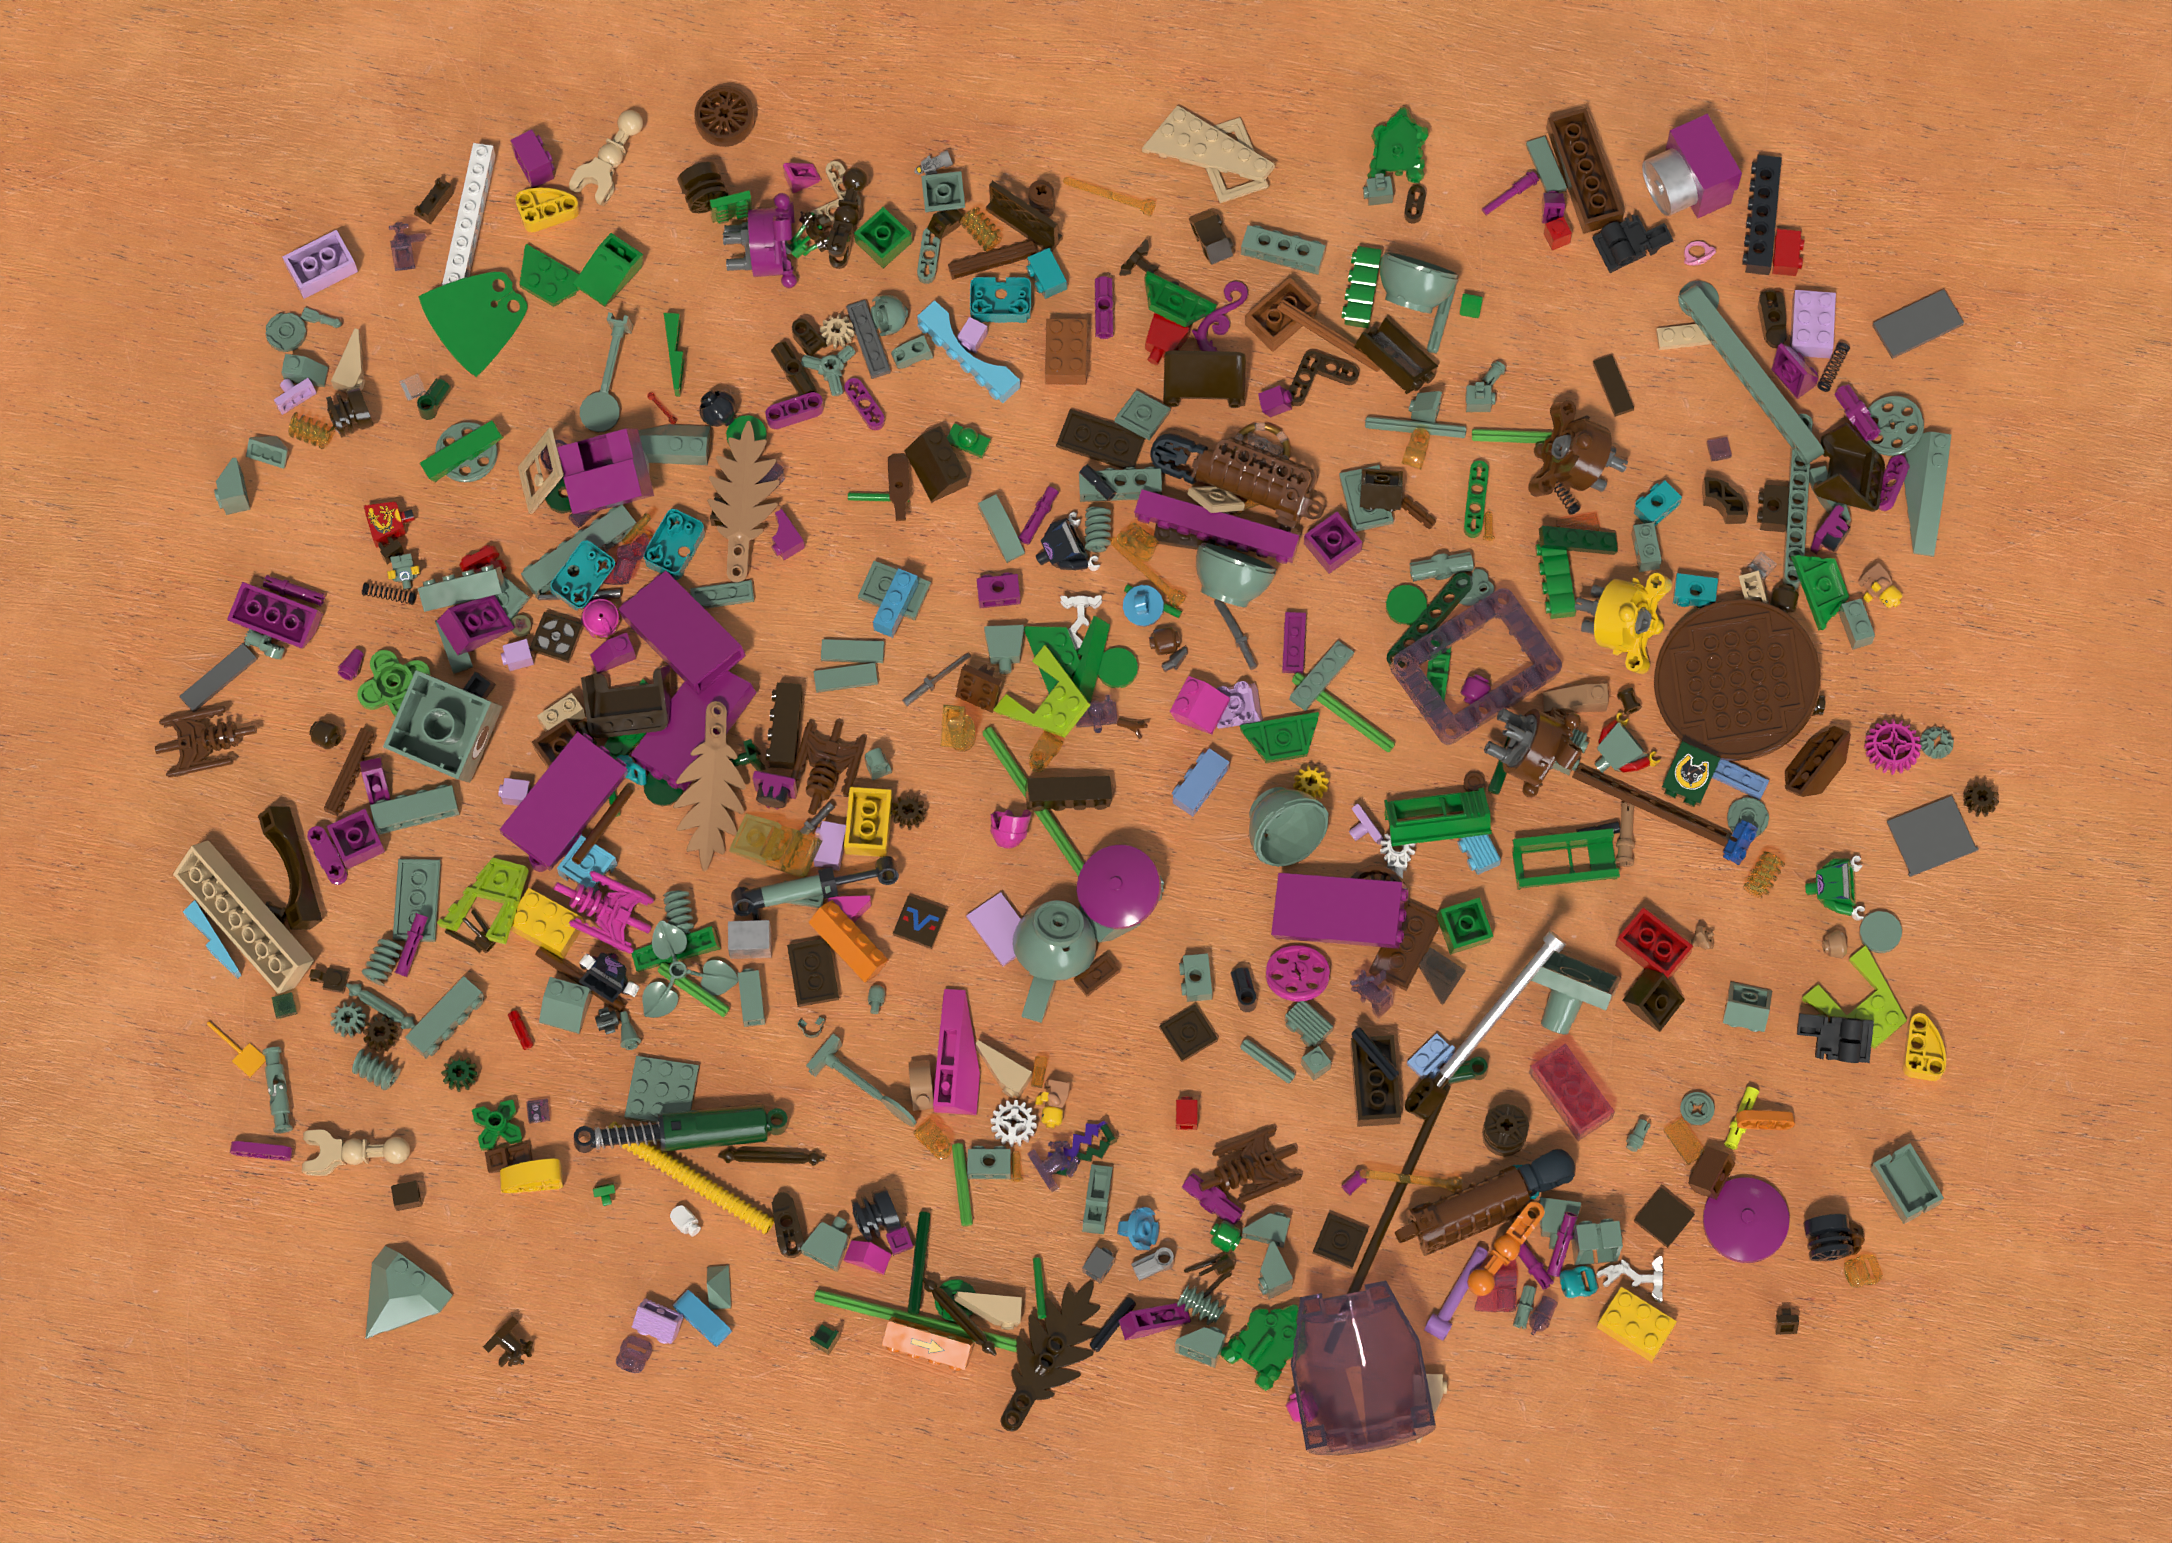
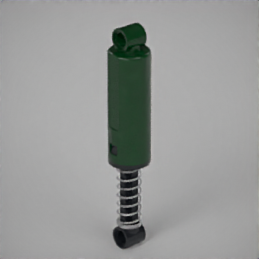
M763 1104L658 1113V1121L654 1125L649 1122L648 1125L640 1123L639 1126L631 1124L630 1127H626L623 1124L621 1128H617L614 1125L610 1129L608 1126L605 1129H600L599 1127L592 1129L588 1126H581L574 1132V1146L577 1151L587 1153L593 1150V1148L600 1150V1147L603 1149L606 1146L614 1148V1145H619L622 1148L624 1144H628L630 1147L634 1143L637 1146L640 1143L648 1145V1142H654L656 1145L657 1141H660L661 1152L762 1143L767 1141L768 1132L772 1135L784 1133L787 1129L788 1117L786 1112L779 1108L772 1109L766 1113ZM773 1119H780L782 1123L774 1125L771 1121ZM583 1136H587L590 1139L586 1143L579 1141Z

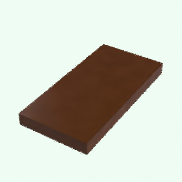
M1408 900L1406 920L1402 922L1401 928L1404 931L1403 943H1400L1399 948L1381 947L1369 973L1407 991L1440 927L1436 917L1437 913Z

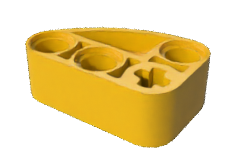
M531 188L518 192L515 197L519 215L524 228L528 232H537L577 218L580 213L576 197L557 189ZM524 201H529L527 205L521 204ZM568 205L574 206L572 209H566ZM548 212H555L551 216L546 215Z
M1917 1013L1911 1018L1907 1029L1903 1072L1911 1078L1937 1081L1942 1077L1946 1068L1944 1044L1932 1021L1925 1014ZM1914 1022H1921L1924 1028H1916ZM1911 1042H1918L1921 1048H1913ZM1911 1062L1915 1063L1916 1069L1911 1068ZM1930 1066H1937L1940 1072H1932L1930 1070Z
M534 1160L501 1169V1192L521 1193L562 1188L563 1179L560 1160Z

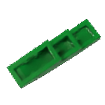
M1432 634L1422 713L1443 715L1453 636Z

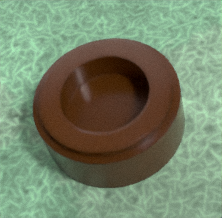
M1477 772L1468 773L1464 778V789L1467 792L1479 791L1478 788H1484L1483 776Z

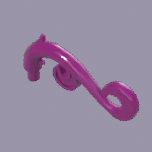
M1238 281L1228 283L1224 288L1225 299L1228 302H1232L1233 299L1230 294L1233 291L1241 293L1240 299L1213 311L1202 320L1197 331L1192 330L1201 351H1217V348L1213 346V341L1210 340L1209 342L1207 339L1208 328L1213 324L1212 330L1217 335H1224L1228 332L1230 322L1224 314L1236 309L1247 300L1248 290L1243 283Z

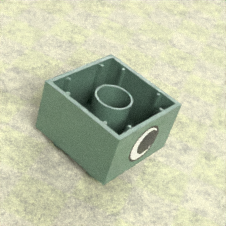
M416 670L383 748L455 779L470 783L503 706Z

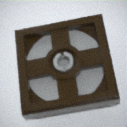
M544 612L529 649L532 652L569 663L583 629V624Z

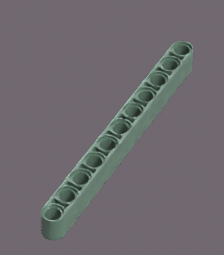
M1694 285L1678 295L1684 309L1803 463L1807 465L1823 455L1824 450L1819 441L1697 285Z

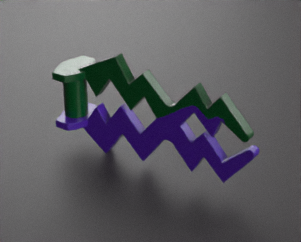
M1107 1121L1099 1124L1086 1123L1085 1136L1073 1134L1071 1149L1058 1146L1059 1154L1048 1152L1047 1170H1050L1053 1159L1064 1162L1065 1156L1071 1157L1070 1164L1061 1163L1062 1170H1052L1054 1174L1067 1177L1068 1170L1075 1173L1077 1160L1091 1162L1093 1155L1102 1159L1109 1146L1116 1143L1118 1138L1110 1129ZM1099 1130H1102L1108 1141L1100 1140L1099 1150L1087 1147L1086 1155L1080 1153V1143L1091 1145L1092 1135L1098 1137Z

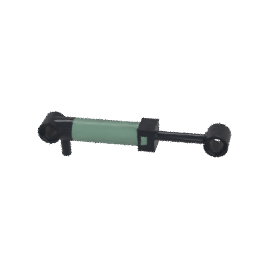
M883 856L876 861V869L834 877L833 868L831 867L818 870L819 875L753 889L738 887L731 893L733 910L739 916H747L752 913L753 921H761L760 908L823 895L824 899L838 896L837 885L878 877L881 884L891 885L899 878L896 861L890 856Z

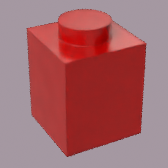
M1564 216L1545 224L1543 234L1552 251L1570 244L1572 232Z
M1192 1097L1176 1099V1130H1197L1198 1100H1193Z

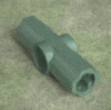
M1470 552L1448 556V554H1438L1429 560L1409 563L1413 582L1430 578L1443 580L1451 577L1453 574L1473 571L1474 569Z

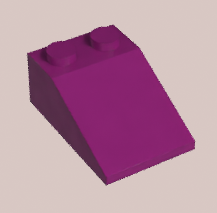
M1779 344L1771 370L1796 399H1799L1817 385L1818 374L1814 368L1809 367L1805 363L1804 357L1799 352L1796 353L1793 348L1785 344Z
M495 595L448 608L437 620L457 655L473 651L514 629Z

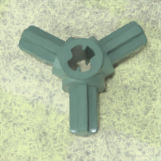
M847 345L836 356L832 354L819 359L804 355L801 363L802 367L819 371L818 374L823 375L824 380L828 381L831 395L837 397L843 394L840 381L841 371L844 369V364L856 352L853 347Z

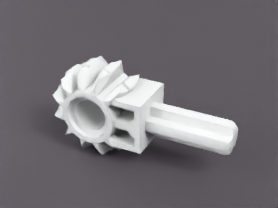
M1385 834L1387 841H1381L1380 845L1384 848L1380 849V853L1386 854L1384 860L1387 861V867L1394 870L1403 879V870H1407V861H1411L1409 855L1415 854V850L1411 849L1415 844L1402 845L1404 849L1401 852H1395L1391 846L1390 835Z

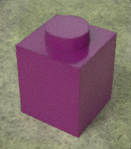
M1280 385L1258 393L1262 412L1270 418L1292 410L1291 393Z

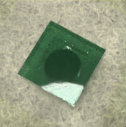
M292 992L271 997L277 1019L298 1014Z

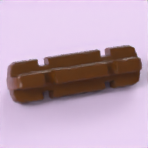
M1405 497L1401 501V507L1405 511L1408 510V513L1420 523L1423 522L1426 528L1431 529L1435 525L1436 519L1431 515L1428 516V513L1416 503L1413 504L1409 497Z

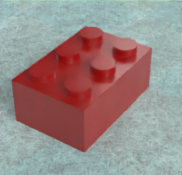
M1644 907L1620 934L1615 944L1617 948L1644 969L1648 968L1663 973L1668 980L1689 957L1693 949L1692 944Z

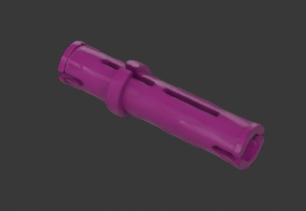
M1048 486L1040 501H1037L1035 504L1036 508L1018 537L1022 543L1030 544L1047 513H1050L1051 505L1059 494L1053 487Z
M266 575V581L263 582L264 588L278 591L283 596L287 594L322 606L324 603L322 600H325L326 595L324 593L322 594L292 584L287 579L280 580Z
M415 913L414 921L410 931H407L408 937L394 973L408 977V972L420 939L423 940L424 936L422 933L429 917Z
M1572 1212L1564 1213L1561 1228L1556 1233L1558 1238L1547 1270L1549 1275L1560 1277L1570 1240L1574 1237L1573 1229L1578 1215Z
M1524 1242L1520 1246L1518 1256L1529 1269L1528 1273L1530 1276L1533 1275L1542 1289L1545 1290L1554 1281L1543 1268L1544 1264L1537 1260Z

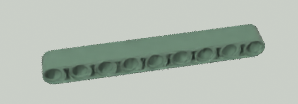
M1799 414L1798 416L1812 432L1811 417L1807 414ZM1791 447L1782 583L1783 585L1795 587L1796 590L1801 583L1793 561L1789 557L1793 555L1804 556L1810 463L1807 465L1803 463L1804 466L1796 465L1795 462L1800 461L1803 463V461ZM1799 480L1803 485H1796L1794 481ZM1798 499L1802 504H1795L1793 500ZM1797 518L1801 523H1794L1791 519ZM1796 537L1800 542L1795 543L1790 538ZM1788 576H1795L1798 580L1791 581Z

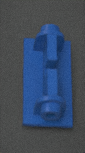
M1741 820L1732 834L1733 837L1737 838V841H1728L1723 851V858L1740 865L1741 861L1746 857L1748 847L1756 837L1758 828L1749 822Z

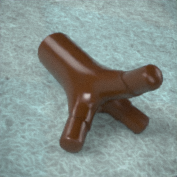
M1119 718L1117 726L1132 730L1138 739L1142 738L1139 729L1148 727L1144 720L1134 722Z

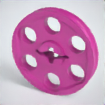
M1289 946L1282 948L1270 957L1266 966L1268 986L1276 995L1286 1000H1311L1319 996L1326 989L1329 982L1330 969L1328 962L1318 951L1309 947ZM1307 955L1309 959L1303 961L1298 956ZM1286 958L1289 962L1280 964L1277 960ZM1295 966H1296L1297 972H1298L1299 974H1301V975H1300V980H1299V976L1297 975V973H1295ZM1321 967L1324 971L1316 973L1313 971V968ZM1280 974L1283 978L1275 980L1271 976ZM1315 983L1318 987L1310 989L1307 987V984ZM1293 986L1297 988V991L1288 992L1286 988Z

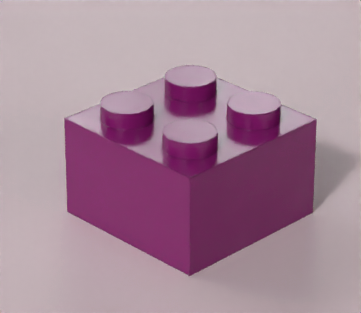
M531 129L510 140L514 156L532 188H536L554 179L552 172L555 170L552 164L553 160L550 153L544 150V144L539 134L535 136Z
M1338 512L1304 535V545L1328 574L1362 551V541Z
M366 809L327 826L346 869H350L385 853Z

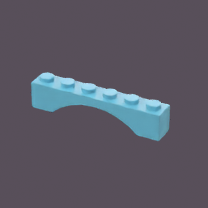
M935 300L917 316L918 328L924 334L928 333L938 347L942 346L952 360L956 359L964 372L967 374L970 372L975 377L974 379L979 386H985L993 399H999L1004 403L1020 388V379L1006 366L985 363L973 357L959 344L950 325L949 313Z

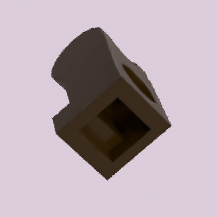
M958 209L946 210L941 213L937 212L933 214L927 229L941 240L963 223L965 215ZM935 226H941V232L938 231L935 228Z

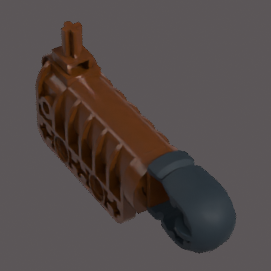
M1172 433L1161 435L1152 444L1150 451L1151 461L1157 469H1161V472L1178 479L1183 478L1185 482L1194 484L1199 480L1276 511L1275 514L1279 515L1277 522L1281 523L1280 530L1291 532L1292 528H1297L1302 516L1314 520L1320 518L1324 513L1323 505L1310 498L1317 481V473L1312 468L1234 438L1219 441L1215 450H1208V447L1199 443L1196 445L1193 440ZM1184 447L1192 453H1200L1198 460L1194 459L1192 467H1194L1192 474L1188 470L1176 468L1180 464L1185 465L1189 456L1185 454L1184 449L1177 451L1174 448ZM1235 447L1238 448L1237 451L1229 452L1230 449L1235 450ZM1246 451H1248L1250 454L1249 460H1247L1245 456ZM1266 459V462L1260 461V464L1257 463L1259 460ZM1169 460H1173L1175 463L1167 464L1164 461L1169 462ZM1273 462L1276 463L1274 466L1267 467V463L1273 465ZM1284 466H1286L1288 469L1287 475H1285L1283 472ZM1304 474V477L1298 476V479L1295 478L1296 475ZM1315 504L1319 507L1317 516L1310 515V505Z
M1555 1149L1535 1159L1531 1164L1520 1166L1518 1170L1513 1165L1500 1170L1499 1174L1490 1178L1487 1176L1484 1178V1181L1478 1184L1473 1182L1464 1190H1455L1454 1194L1448 1197L1445 1195L1440 1196V1199L1434 1203L1427 1202L1417 1205L1413 1209H1407L1405 1217L1409 1225L1398 1229L1394 1234L1399 1243L1418 1237L1420 1249L1424 1256L1435 1253L1513 1219L1519 1214L1521 1208L1526 1207L1530 1203V1197L1536 1195L1537 1192L1548 1191L1571 1182L1576 1170L1574 1160L1568 1152L1562 1149Z

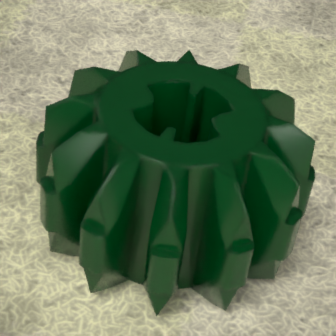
M461 1055L458 1057V1061L451 1057L452 1064L445 1063L444 1067L447 1070L441 1072L442 1076L445 1077L443 1079L444 1084H449L450 1090L456 1087L458 1092H461L462 1087L469 1090L468 1084L475 1085L476 1081L473 1078L478 1077V1072L474 1071L477 1068L476 1064H471L470 1058L463 1060ZM462 1070L464 1074L461 1073L462 1076L457 1077L456 1073L459 1074L458 1071Z

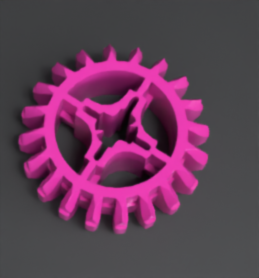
M1893 718L1890 724L1883 720L1882 725L1877 723L1875 724V729L1871 728L1869 730L1870 735L1866 736L1865 740L1867 743L1864 745V748L1868 750L1865 755L1866 757H1871L1869 760L1870 764L1877 763L1875 766L1876 770L1881 766L1883 767V773H1886L1887 769H1889L1893 775L1897 769L1901 774L1904 768L1910 770L1911 765L1916 764V758L1920 757V752H1918L1921 750V745L1918 744L1920 737H1914L1916 730L1909 731L1910 724L1904 727L1902 726V720L1895 724ZM1889 734L1887 740L1876 742L1882 735ZM1898 735L1904 738L1905 741L1899 739ZM1891 741H1892V745H1895L1894 748L1896 747L1894 753H1893V749H1892L1891 746H1890ZM1909 752L1906 757L1896 760L1898 754ZM1881 753L1886 754L1888 759L1881 755Z

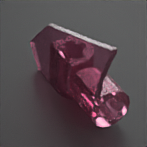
M643 533L632 543L621 545L618 548V560L613 571L603 582L604 584L624 585L630 582L636 563L643 558L650 540L646 533Z
M1513 1260L1507 1266L1502 1265L1494 1275L1495 1286L1491 1293L1485 1296H1478L1474 1308L1475 1311H1516L1517 1273L1516 1260Z

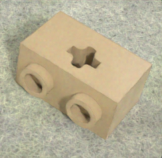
M1759 570L1739 576L1745 599L1769 604Z
M571 693L537 715L539 724L547 732L565 719L573 726L585 718V713L582 706Z

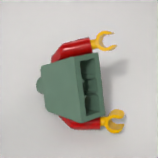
M1618 713L1616 720H1612L1603 727L1598 740L1599 746L1597 747L1603 757L1594 763L1602 773L1610 766L1615 771L1623 773L1639 771L1649 766L1655 767L1661 761V759L1658 761L1652 759L1657 754L1655 751L1651 752L1648 758L1645 757L1648 754L1626 729L1629 718L1625 721L1620 720L1623 713Z

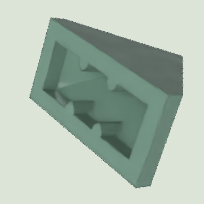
M277 436L249 438L246 457L283 469L285 468L288 448Z
M729 1265L707 1267V1291L710 1310L731 1308Z

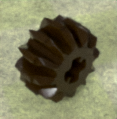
M1976 781L1973 787L1970 785L1967 787V792L1963 794V798L1966 799L1963 805L1966 807L1970 806L1968 813L1974 810L1976 811V817H1979L1981 812L1986 817L1989 812L1993 813L1995 811V806L1999 803V800L1996 799L1999 794L1998 792H1992L1994 789L1993 785L1988 788L1986 787V781L1981 786Z
M907 794L905 800L899 796V803L892 804L894 808L891 811V816L894 817L893 822L895 824L900 823L899 827L901 829L907 825L908 830H911V825L913 824L918 828L920 826L918 821H925L923 815L927 811L926 808H923L924 802H918L917 796L910 799V795Z
M382 1016L380 1021H378L377 1017H374L373 1024L370 1022L366 1023L369 1029H363V1034L366 1035L363 1040L365 1043H369V1049L375 1047L376 1051L380 1052L383 1047L388 1052V1045L390 1044L395 1047L396 1044L393 1040L399 1039V1035L396 1033L399 1029L393 1025L394 1021L392 1019L386 1021V1017ZM379 1032H380V1033H385V1035H384V1036H382V1035H379V1036H378L377 1033H379Z

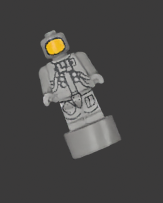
M946 150L932 159L930 155L927 156L926 159L921 161V166L915 168L914 172L917 175L922 174L923 171L925 175L937 174L936 169L944 166L949 167L953 163Z

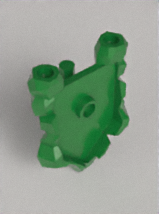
M1400 108L1395 116L1391 117L1385 125L1382 124L1373 129L1371 137L1375 146L1373 151L1374 159L1369 164L1368 179L1375 178V174L1382 173L1385 177L1386 172H1395V175L1402 176L1403 171H1406L1407 180L1411 183H1419L1424 178L1422 169L1425 167L1424 159H1421L1423 156L1421 146L1425 144L1429 136L1428 128L1418 124L1415 119L1411 118L1407 108Z
M1292 1304L1283 1309L1271 1310L1270 1313L1268 1309L1257 1308L1250 1313L1246 1330L1243 1329L1239 1333V1337L1234 1336L1230 1339L1228 1346L1222 1348L1220 1356L1230 1364H1234L1240 1358L1258 1372L1254 1381L1255 1384L1264 1391L1270 1390L1273 1387L1274 1381L1279 1379L1282 1373L1281 1369L1286 1365V1361L1291 1359L1293 1355L1301 1353L1304 1347L1301 1335H1297L1299 1332L1297 1322L1298 1306Z

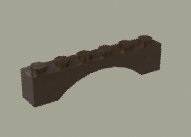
M270 806L260 813L258 818L263 835L278 851L288 873L290 895L285 912L290 930H310L322 921L294 819L290 807Z

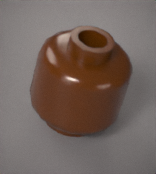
M1172 627L1155 629L1153 637H1149L1151 650L1155 649L1157 655L1175 653L1177 647H1180L1178 631H1174Z

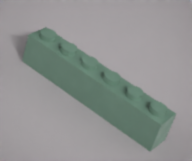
M623 505L613 507L606 516L594 520L587 529L579 530L572 539L560 543L556 550L544 554L540 561L525 567L521 573L522 579L538 599V595H544L550 591L552 580L582 541L588 540L602 551L607 552L638 531L637 523ZM572 565L568 567L567 572L572 576L579 571V568Z

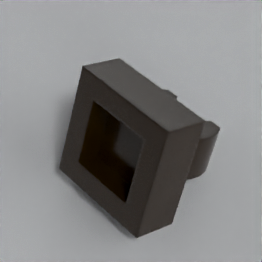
M387 537L390 543L387 547L378 543L382 558L387 565L391 563L390 557L404 554L398 540L393 541L391 537Z
M1782 1308V1314L1776 1316L1775 1334H1797L1799 1326L1798 1315H1791L1790 1308Z

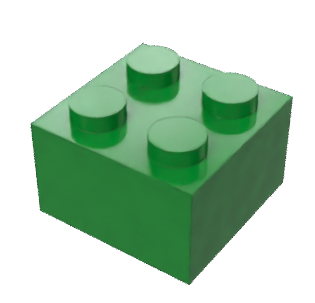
M884 207L854 232L855 243L883 269L912 244L911 232Z
M1480 897L1441 909L1436 915L1450 955L1489 943L1494 937Z

